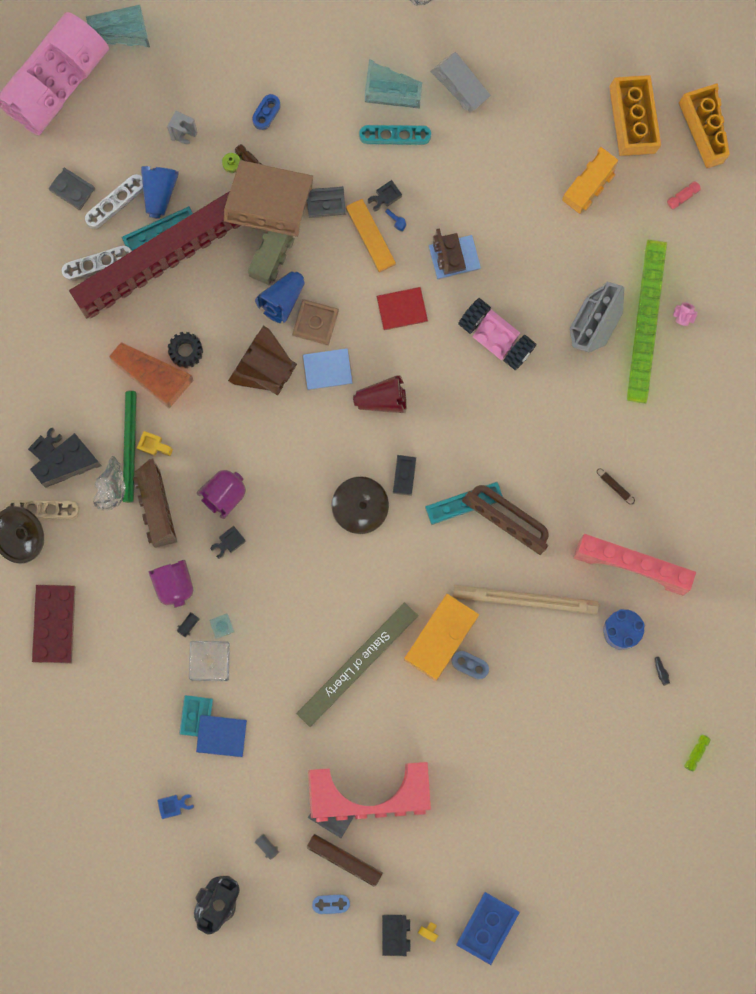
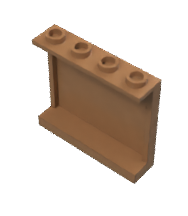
M240 160L224 208V222L298 237L309 192L312 190L313 175Z

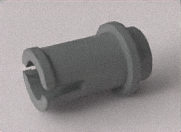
M265 834L255 841L266 854V858L271 860L279 853L278 847H275Z

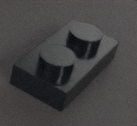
M397 455L393 494L412 496L416 457Z

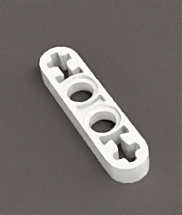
M137 174L130 176L93 207L85 216L88 227L98 229L143 191L142 176ZM133 181L139 182L140 186H134ZM127 186H129V189L132 190V194H130V191L128 190V188H126ZM126 192L127 198L119 200L117 198L118 193ZM107 203L113 205V209L110 212L103 210L104 205ZM98 210H100L101 213H102V215H104L103 218H102L101 214L99 215ZM92 216H93L94 218L97 217V220H98V221H97L96 223H95V222H91V219H90V218H91Z
M119 246L68 262L63 265L62 274L71 281L96 274L109 266L102 264L104 256H110V264L116 261L113 253L116 256H120L123 254L122 251L125 250L126 253H130L132 250L127 246ZM87 261H92L94 265L90 271L84 269V264ZM78 264L82 271V273H80L79 270L73 271L72 276L67 273L70 267L73 269H78Z

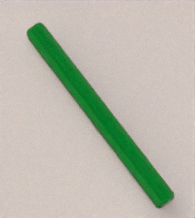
M136 391L125 392L122 501L125 503L134 501Z

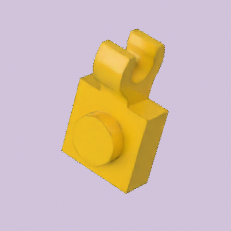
M143 431L137 446L138 450L156 456L157 451L171 456L173 451L172 447L161 443V437Z

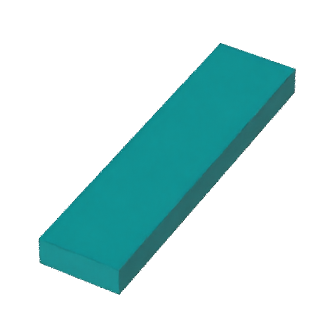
M188 206L122 236V240L125 246L133 251L193 214L192 210Z
M498 482L486 485L502 496ZM468 492L425 506L431 525L474 511L462 502V499ZM479 493L478 495L479 498L490 505L497 503L484 493Z

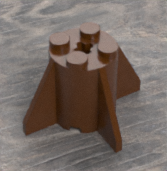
M263 325L228 381L234 385L268 390L278 396L285 382L292 375L297 363L288 357L271 330Z

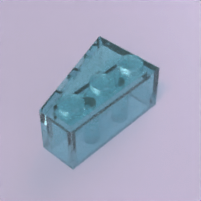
M369 59L365 102L420 109L422 82L402 73H396L390 70L389 67H383Z

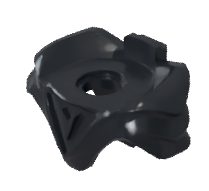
M218 876L211 879L205 889L200 888L195 897L197 904L194 910V918L198 930L205 934H213L233 917L236 910L237 897L240 892L237 881L230 876ZM218 899L224 901L225 904L221 911H216L213 908V903Z

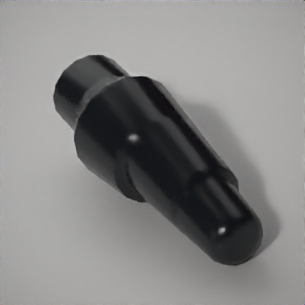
M655 657V666L659 680H661L663 686L670 684L669 674L664 669L660 657Z

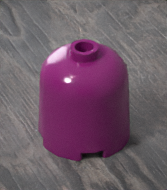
M221 470L197 491V495H202L203 499L201 501L213 513L218 511L221 513L220 518L225 519L245 496L246 488L242 482L244 479L238 472L232 473L228 470Z
M186 560L149 571L155 592L162 604L174 605V608L185 605V600L193 595L194 590Z

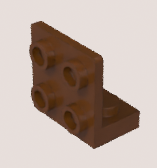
M440 228L436 229V235L433 236L434 251L438 252L437 263L439 270L443 269L444 275L466 270L458 234L442 236Z

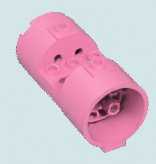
M65 12L27 61L1 90L0 108L15 121L17 120L22 125H25L27 130L40 135L62 109L63 103L80 82L88 77L109 51L108 44L82 19L72 13Z

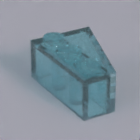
M140 5L86 16L87 24L107 44L121 43L127 44V46L143 45L144 47H150Z

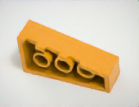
M718 83L684 93L679 101V106L706 168L723 164L730 155L727 135L724 131V117L721 113Z

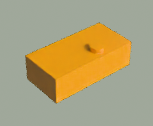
M651 75L615 77L609 88L619 156L655 154L661 147Z
M446 594L405 656L404 661L437 681L479 617V614L449 594Z

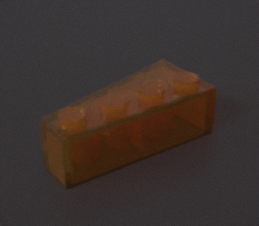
M122 342L109 356L112 363L169 409L194 381L192 375Z

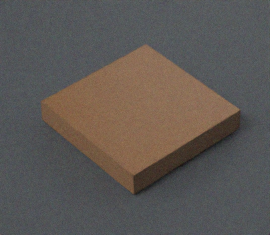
M303 299L292 336L329 346L339 309Z

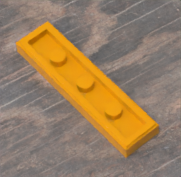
M363 199L347 205L346 210L378 272L396 265Z

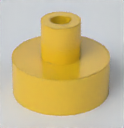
M431 921L427 928L421 926L418 934L434 943L439 936L434 933L437 925Z

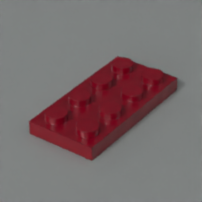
M36 585L32 649L33 663H72L76 586Z

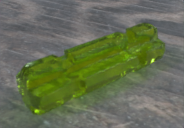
M706 735L699 737V743L695 745L689 756L690 759L684 765L687 770L695 771L697 762L700 761L706 750L705 747L711 741Z

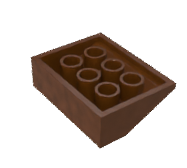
M149 459L135 471L136 477H133L136 489L139 488L141 493L138 496L140 507L144 506L145 514H142L144 524L148 525L150 531L147 532L149 544L152 543L156 548L176 543L177 538L160 469L154 459Z

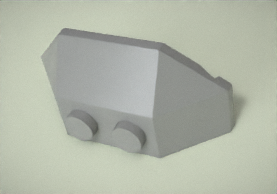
M607 281L603 284L604 286L586 297L569 329L574 348L590 353L607 344L623 314L624 287L622 285Z

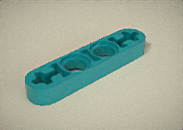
M366 125L360 129L359 138L364 144L424 145L431 140V130L427 126ZM366 131H369L371 134L369 138H366L364 135ZM375 131H378V139H375ZM383 131H389L391 133V137L389 139H383L381 137V133ZM402 131H407V132H409V134H410L409 138H407V139H402V138H400V136H399L400 132H402ZM413 131H415V139H412ZM421 132H425V139H421Z

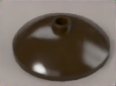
M368 477L347 479L338 486L332 498V513L336 522L346 531L355 534H366L376 530L385 521L389 510L388 496L384 488L377 481ZM362 501L366 504L364 509H361L359 506Z
M19 506L8 507L0 512V554L5 559L19 564L35 559L42 551L44 545V531L38 518L28 509Z

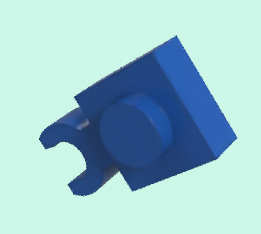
M177 795L157 800L161 818L165 819L181 815V808L193 809L194 805L187 806L185 804V800L191 798L192 795H184L181 800H178Z

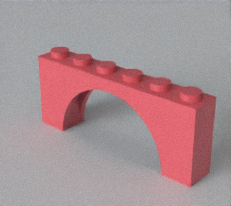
M584 534L579 540L574 559L591 565L605 564L640 574L663 585L665 590L682 596L691 590L696 575L695 571Z
M428 762L405 764V775L400 788L390 799L374 806H363L346 799L335 787L331 778L330 768L308 770L311 818H316V822L328 821V817H336V821L348 820V816L355 815V819H366L367 814H375V818L387 817V813H394L395 816H406V812L414 811V815L426 814V810H431Z

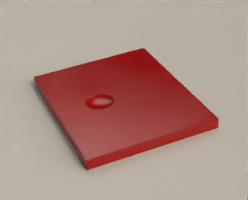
M421 287L376 296L384 330L428 322Z

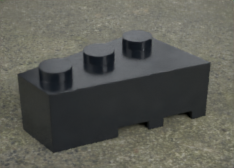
M74 433L30 470L46 488L102 465Z

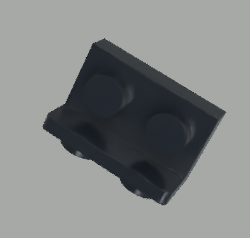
M382 915V956H407V952H410V939L406 940V931H410V919H406V915Z

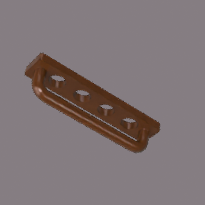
M485 485L476 486L472 491H468L462 499L464 504L537 554L541 555L547 549L548 544L546 542L549 537L547 528ZM479 493L486 494L541 533L540 539L479 498Z

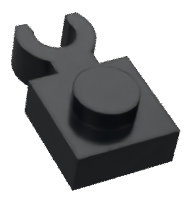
M391 180L377 189L376 193L378 196L369 197L368 203L370 204L373 201L378 203L373 207L375 212L381 208V204L384 203L388 207L400 199L402 193Z
M50 428L47 431L46 438L40 435L28 448L39 460H42L55 449L53 444L62 439L61 434L56 438L52 437V433L55 431L54 428Z
M232 526L219 537L222 542L220 544H213L210 549L213 551L219 548L221 552L216 557L220 559L224 556L227 549L232 553L244 544L246 540L235 526Z

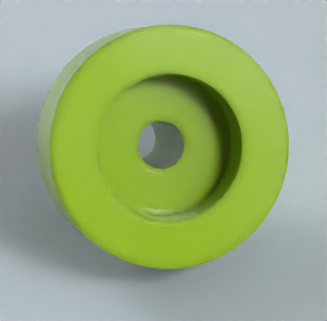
M228 153L223 157L222 165L226 172L235 173L237 171L240 161L237 154Z

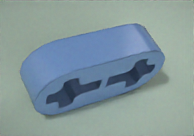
M341 894L317 896L312 903L313 910L318 914L344 913L350 906L348 897ZM339 898H343L347 905L343 906L341 910L339 906H332V902H338ZM319 899H323V902L330 903V906H325L321 911L315 904L319 903Z

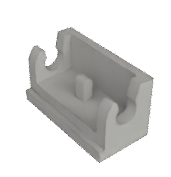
M175 111L167 126L171 140L190 144V141L184 139L183 136L189 134L196 137L198 132L195 120Z

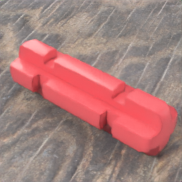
M696 181L689 184V187H685L675 194V197L668 199V206L671 209H675L679 206V203L682 204L692 197L693 193L699 192L701 190L699 183Z

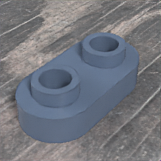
M465 651L456 652L452 658V665L456 670L475 679H483L489 673V666L484 660ZM464 658L465 664L460 665L458 659ZM477 666L482 667V673H477L475 668Z

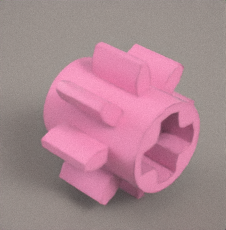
M683 302L681 306L676 305L673 314L676 317L675 321L683 326H688L689 322L694 323L698 313L694 311L695 306L687 302Z

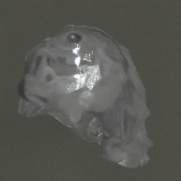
M111 456L106 470L95 482L98 492L94 496L93 503L95 507L101 510L114 509L121 504L124 498L126 488L124 477L120 470L121 464L114 456Z

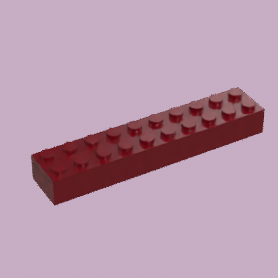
M229 192L71 288L69 292L85 318L95 317L100 313L101 309L113 306L116 300L129 296L132 290L145 286L148 280L153 277H160L164 270L169 267H176L180 263L179 261L185 257H192L196 253L195 251L208 247L211 241L224 237L227 231L232 228H239L241 226L239 224L224 222V208Z

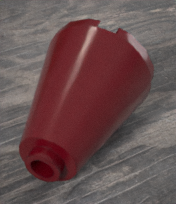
M396 375L356 391V395H353L354 406H358L359 410L406 413L404 410L407 409L406 391L400 385L404 384L401 375Z

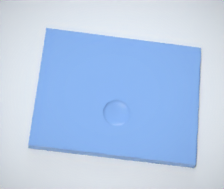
M472 235L459 238L466 265V270L444 275L443 269L439 270L438 252L434 251L433 244L429 245L437 279L481 269Z
M348 348L303 355L308 390L353 384Z

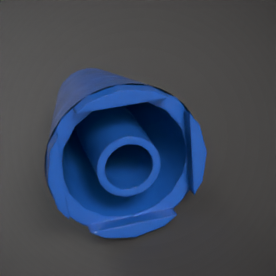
M142 166L141 175L146 213L149 214L150 218L160 219L161 215L164 216L179 171L156 167L152 170L150 166Z
M290 272L256 297L255 302L260 309L262 306L265 310L263 314L277 323L282 321L285 323L305 284L304 277L299 272Z

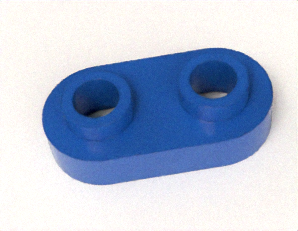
M266 95L254 112L252 120L253 125L257 129H267L280 110V100L276 95ZM269 104L275 105L273 108L268 107ZM264 119L265 122L260 123L259 120Z

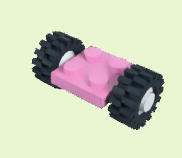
M478 298L471 304L458 322V325L469 334L478 327L473 338L500 360L505 357L503 361L515 371L523 364L537 345L526 335H523L515 344L521 333L496 314L481 298Z

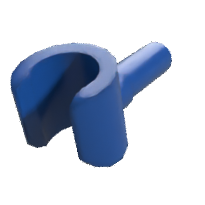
M387 209L385 212L396 221L394 227L399 231H404L407 226L405 219L396 216Z

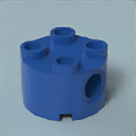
M620 609L610 615L605 621L603 627L605 640L615 649H630L641 641L644 635L645 624L637 613L628 609Z

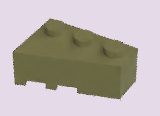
M272 231L264 232L260 248L256 250L248 269L249 277L267 285H270L271 281H275L279 272L277 269L280 264L283 265L287 255L285 252L294 243L295 238L291 235Z

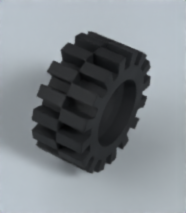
M180 332V335L175 334V338H171L170 344H168V354L171 360L178 367H194V364H198L199 359H202L203 348L199 338L194 334L191 335L190 332H186V334ZM185 343L190 344L193 348L192 353L187 357H183L178 353L179 347Z

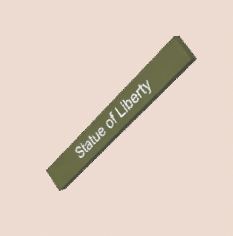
M404 602L296 714L311 727L402 634L418 615Z

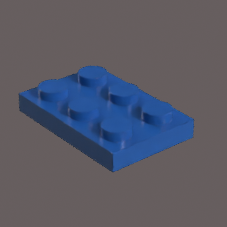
M484 892L456 945L492 965L520 912Z

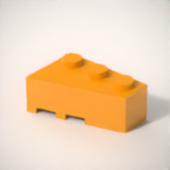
M602 147L598 149L597 156L592 162H588L587 168L580 176L578 175L563 196L562 201L579 214L583 209L585 211L588 210L593 203L591 201L593 197H598L604 190L603 185L606 182L610 183L616 175L614 171L618 159Z

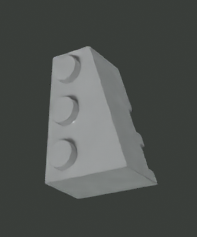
M456 52L446 57L430 71L455 96L466 111L471 112L491 96Z

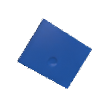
M200 715L196 752L243 757L247 720Z

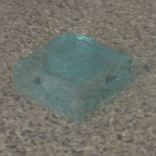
M228 614L209 620L216 639L234 633Z

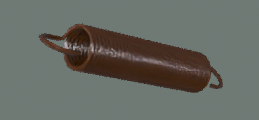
M607 472L600 476L624 500L631 496Z

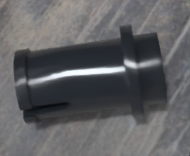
M190 612L183 623L177 626L178 629L176 631L186 638L187 635L190 636L189 632L200 619Z

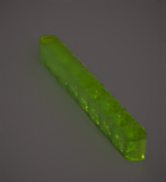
M648 239L646 244L627 401L646 404L648 399L667 242Z

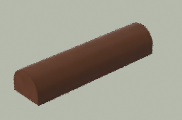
M316 834L312 836L307 845L308 850L373 887H376L383 874L378 869Z

